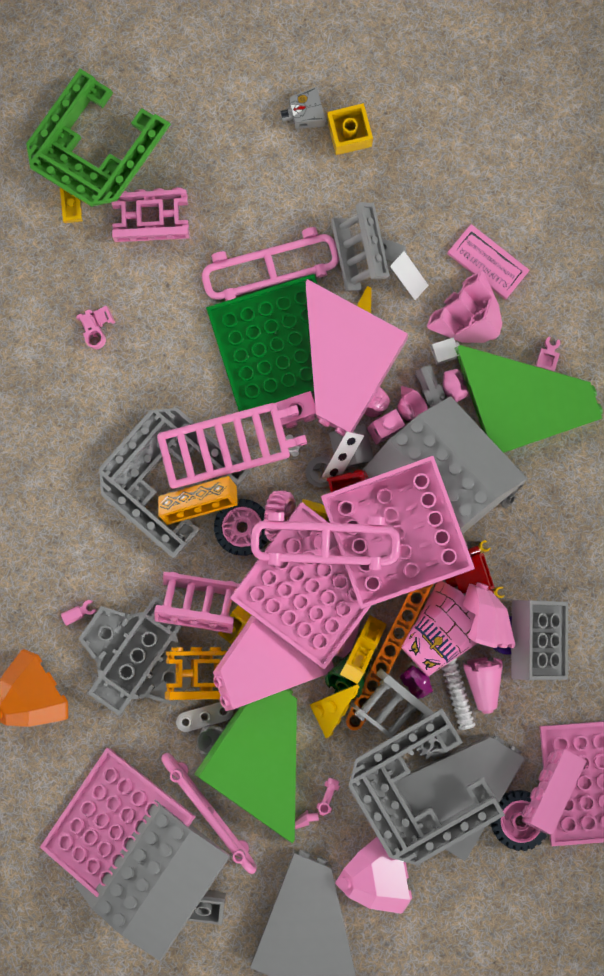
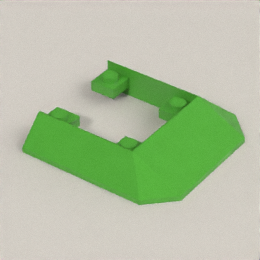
M79 69L26 145L31 170L93 207L115 202L120 198L171 123L141 108L131 124L142 133L121 161L109 153L101 166L97 168L72 152L81 140V136L72 131L71 127L90 101L103 108L113 95V92L96 81L95 77Z

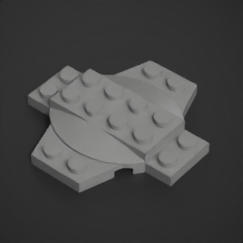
M157 596L153 598L144 612L127 614L101 606L78 638L97 662L99 678L88 694L119 716H121L132 699L148 697L174 706L178 702V700L165 699L166 683H176V664L166 663V651H171V647H179L177 633L182 626L155 621L154 611L156 605L162 606L164 604V601ZM185 655L174 656V659H182V669H191V663ZM182 677V688H174V691H185L191 683V677Z

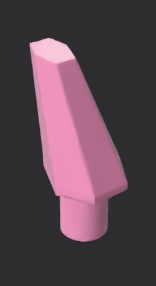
M306 810L295 819V829L308 826L311 821H319L318 813L308 814V810Z

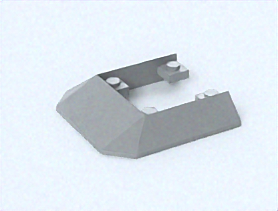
M178 408L150 410L99 468L101 496L173 558L188 546L200 529L187 519L181 521L172 531L145 508L157 492L144 480L163 459L157 435L161 432L195 424ZM196 431L184 434L189 454L191 455L194 450L201 454ZM204 431L212 465L217 469L225 467L219 443ZM177 436L166 439L169 452L183 464ZM230 453L232 465L241 463ZM246 469L221 477L229 476L238 488L250 470Z
M443 708L357 757L349 783L351 792L388 856L414 865L423 863L505 816L484 777L466 786L475 803L443 822H440L432 807L415 816L395 782L411 773L402 755L435 736L445 753L463 743Z

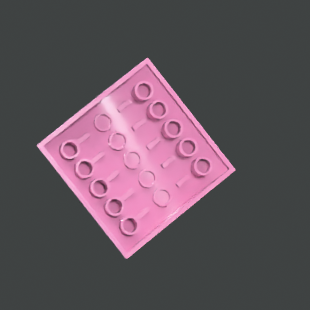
M434 456L321 496L330 523L369 525V517H385V525L393 527L399 533L400 553L398 559L393 564L381 566V570L369 569V565L345 564L360 609L475 569ZM333 531L342 556L386 558L391 555L392 537L387 533Z

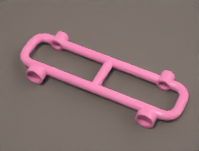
M310 227L302 231L304 239L230 259H227L225 251L214 253L211 255L213 263L207 265L202 272L205 291L212 299H225V301L235 299L240 294L296 280L308 275L316 274V278L327 276L326 271L335 268L339 262L336 242L330 235H318L316 227ZM319 242L328 243L332 255V260L329 263L318 264L311 268L277 277L271 255ZM264 257L270 279L237 288H229L222 292L213 291L209 278L212 271Z
M268 512V521H260L252 529L251 551L259 560L268 561V565H280V561L369 565V569L381 570V566L391 565L398 559L400 536L396 529L385 525V517H369V525L284 521V513ZM262 529L322 531L321 555L264 553L259 549L260 531ZM330 531L387 533L392 537L391 555L386 558L329 555Z
M164 753L161 759L170 773L171 781L179 784L233 854V861L238 864L240 863L249 874H254L257 867L248 853V843L244 840H238L187 775L189 771L188 766L183 762L178 763L170 753Z

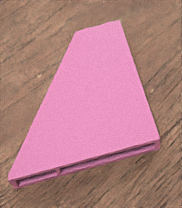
M307 279L306 294L316 416L320 424L326 427L330 425L335 428V432L344 436L346 432L353 433L407 341L408 333Z
M251 615L214 670L213 681L219 689L221 705L228 711L326 675L334 665L331 660L324 670Z

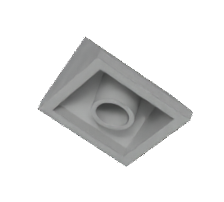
M366 424L357 425L353 433L364 435L346 468L369 463L373 459ZM333 431L329 433L333 453H335L344 436Z

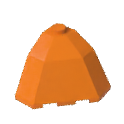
M25 649L21 650L0 678V723L7 726L31 727L68 719V700L57 691L55 687L57 683L50 672L46 673L41 666L43 661L39 655Z

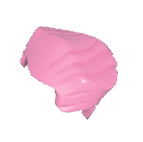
M453 369L444 372L442 388L447 397L451 396L458 402L470 396L466 386L463 385L460 370Z
M381 387L377 390L364 413L369 417L379 416L389 406L390 398Z

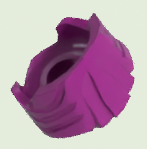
M410 665L399 676L403 684L408 687L409 692L417 699L424 698L433 692L429 676H426L421 669Z

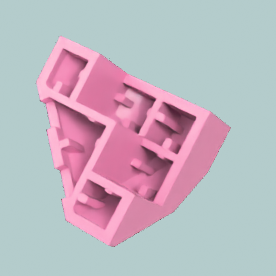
M481 270L468 277L462 283V290L458 294L453 292L444 301L445 307L435 310L429 318L428 329L449 338L454 337V340L461 343H485L496 339L500 335L502 319L499 304L485 273Z
M478 582L476 585L469 584L462 606L476 615L468 638L476 643L497 648V646L500 648H514L515 640L507 608L492 591L488 590L487 585Z
M378 837L356 854L335 882L348 898L369 909L401 914L412 900L411 890H408L407 878L409 877L406 862L390 858Z

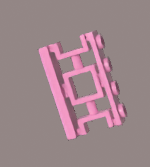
M179 187L172 190L157 188L153 191H145L143 189H138L134 192L124 191L117 201L112 202L113 209H121L122 223L112 224V237L114 241L189 239L188 220H179V206L188 205L187 191ZM174 199V209L164 210L163 200ZM136 201V211L127 212L125 202ZM159 207V221L142 222L141 208ZM174 217L175 227H165L164 218ZM127 219H137L138 229H127Z

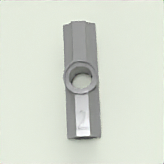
M431 365L415 371L422 388V396H425L426 404L429 408L446 399L443 388L438 384Z

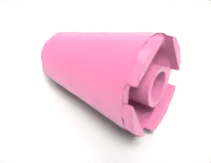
M487 657L468 660L467 664L463 663L477 709L484 714L493 713L498 705L503 667L502 660L498 658H493L494 661H487Z

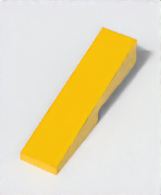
M369 615L340 675L356 684L359 683L387 625L386 623Z

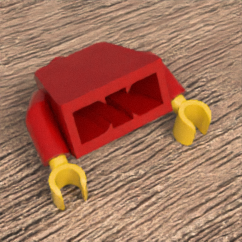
M486 540L479 543L478 546L468 549L475 569L445 580L452 587L458 586L459 591L463 594H466L469 584L476 585L478 582L487 585L488 590L492 591L497 598H504L505 596L497 594V591L503 589V587L494 586L484 555L491 547L487 550L482 547V544L487 542Z

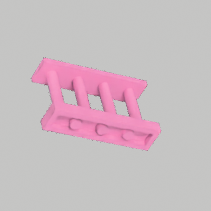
M176 572L163 573V585L168 587L164 604L162 606L156 605L154 615L156 622L232 634L234 617L229 616L232 602L230 596L239 586L238 583L182 575ZM175 587L187 589L183 608L181 609L171 607ZM194 590L206 592L201 612L190 610ZM214 593L225 595L220 615L210 613Z

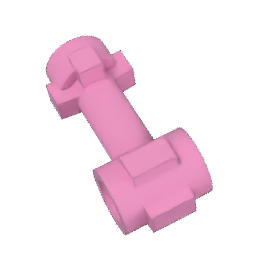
M328 778V781L325 782L324 786L327 789L323 801L316 806L320 815L324 816L331 813L332 808L329 804L334 790H339L340 781Z

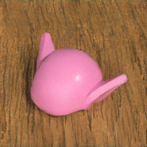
M401 386L402 398L398 402V412L403 419L411 422L419 414L428 410V406L424 398L417 391Z

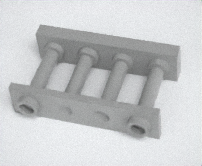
M360 202L356 204L357 214L348 220L347 218L331 219L346 291H362L361 281L369 277L371 279H386L390 277L374 203ZM359 222L361 233L351 238L349 227ZM363 240L365 251L355 256L353 245ZM367 258L369 269L359 274L357 263Z
M382 669L376 674L381 678L380 685L361 708L355 703L351 705L356 710L354 714L362 721L366 718L389 738L396 734L413 711L416 712L418 709L422 712L416 723L434 713ZM393 688L395 690L394 696L378 716L373 719L367 713L386 689ZM405 698L408 701L407 707L389 730H387L381 723L398 702ZM412 750L408 752L410 755L414 754Z

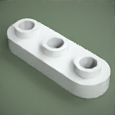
M221 702L181 713L177 717L176 725L179 730L189 732L207 725L227 721L232 717L233 710H228L226 715H222L220 709L224 707L221 705ZM203 713H206L208 715L207 720H203L201 718V715ZM185 718L189 720V725L187 726L182 723Z

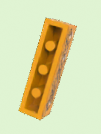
M227 476L158 496V515L166 525L237 506V486Z

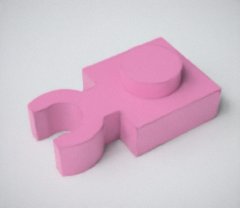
M548 337L545 340L546 349H540L536 367L555 372L560 355L555 350L560 346V340H557L556 344L552 346L549 342L551 337Z

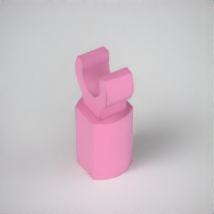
M87 600L83 603L82 607L77 606L61 613L65 625L67 626L84 618L85 614H95L97 612L96 609L92 611L87 609V606L93 603V601Z

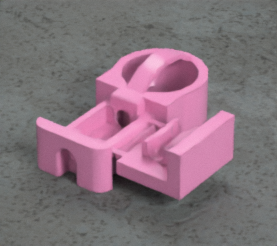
M104 306L94 312L87 310L85 315L79 314L76 316V319L81 320L85 329L83 335L87 345L93 349H101L105 345L106 337L100 327L105 322L115 323L109 308ZM96 333H99L101 341L97 345L90 344L91 336L98 337Z

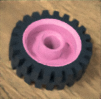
M512 790L503 795L499 805L505 816L491 823L492 830L497 839L506 847L516 851L532 850L536 845L539 846L542 843L541 841L547 837L546 833L526 823L516 824V818L522 815L525 806H529L531 802V793L523 790Z

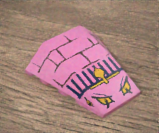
M443 581L435 583L433 592L429 594L425 607L420 611L416 624L412 626L401 647L426 676H430L478 644L468 638L476 614L462 606L465 598L464 594Z

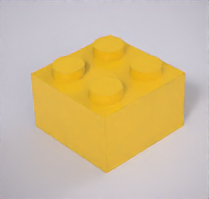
M364 103L327 112V123L336 155L372 147L373 136Z

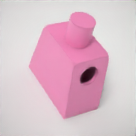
M395 409L373 421L367 430L377 445L395 435L406 424L398 410Z

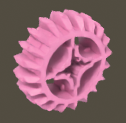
M280 490L273 491L270 494L265 506L263 521H268V512L284 513V521L289 519L296 509L295 499L291 492ZM265 529L267 539L272 541L280 529Z

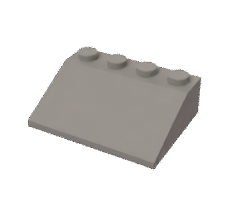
M512 600V632L515 647L511 648V679L568 680V602Z

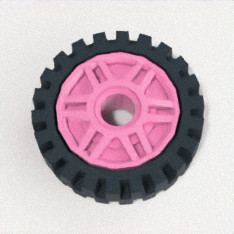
M237 499V506L222 509L217 513L214 521V533L218 543L224 550L233 555L248 556L253 554L251 551L252 529L257 523L264 520L265 509L252 500ZM244 522L248 525L246 532L241 533L237 530L239 523ZM262 529L259 534L260 550L268 541L265 529Z

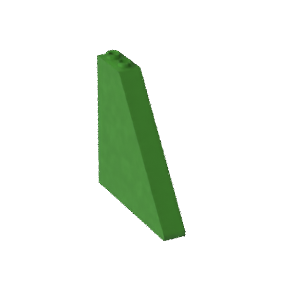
M460 345L455 347L481 429L503 453L603 419L601 415L603 410L601 405L597 403L595 397L597 392L594 385H591V382Z
M286 689L239 707L194 775L280 836L293 843L295 840L297 698L292 695V690Z

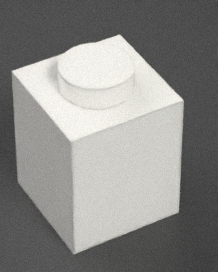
M454 337L431 345L436 365L457 359V356H459L455 351V347L460 345L458 342H455Z

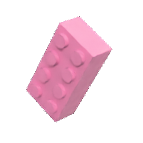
M555 749L554 752H550L547 758L548 765L539 775L538 780L540 782L538 787H534L530 794L531 802L529 806H525L521 815L523 817L522 822L550 835H553L586 763V760L565 749Z

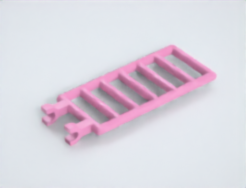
M270 403L159 433L157 439L170 487L175 489L289 458V448L307 444L305 435L286 440L281 419L299 415L297 405L278 411L277 405ZM271 412L281 449L280 453L272 455L269 453L259 414ZM251 416L262 453L261 458L251 460L241 419ZM232 421L244 461L232 465L222 424ZM213 426L215 427L225 467L216 470L213 469L203 429ZM195 431L206 469L205 473L197 475L194 473L184 435ZM176 436L187 473L186 478L178 480L175 477L166 439Z

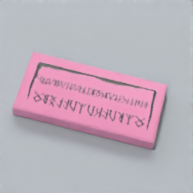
M472 224L447 253L473 275L483 270L491 289L505 300L530 271Z

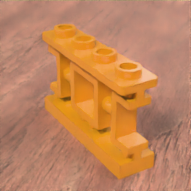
M171 647V651H166V663L176 664V683H166L165 699H220L219 690H213V687H216L214 682L198 683V663H214L215 670L221 659H213V655H225L227 651H221V647H209V651H202V647H190V651H183V647ZM199 655V659H191V669H182V659H174V656ZM182 677H191V687H199V690L174 691V688H182Z

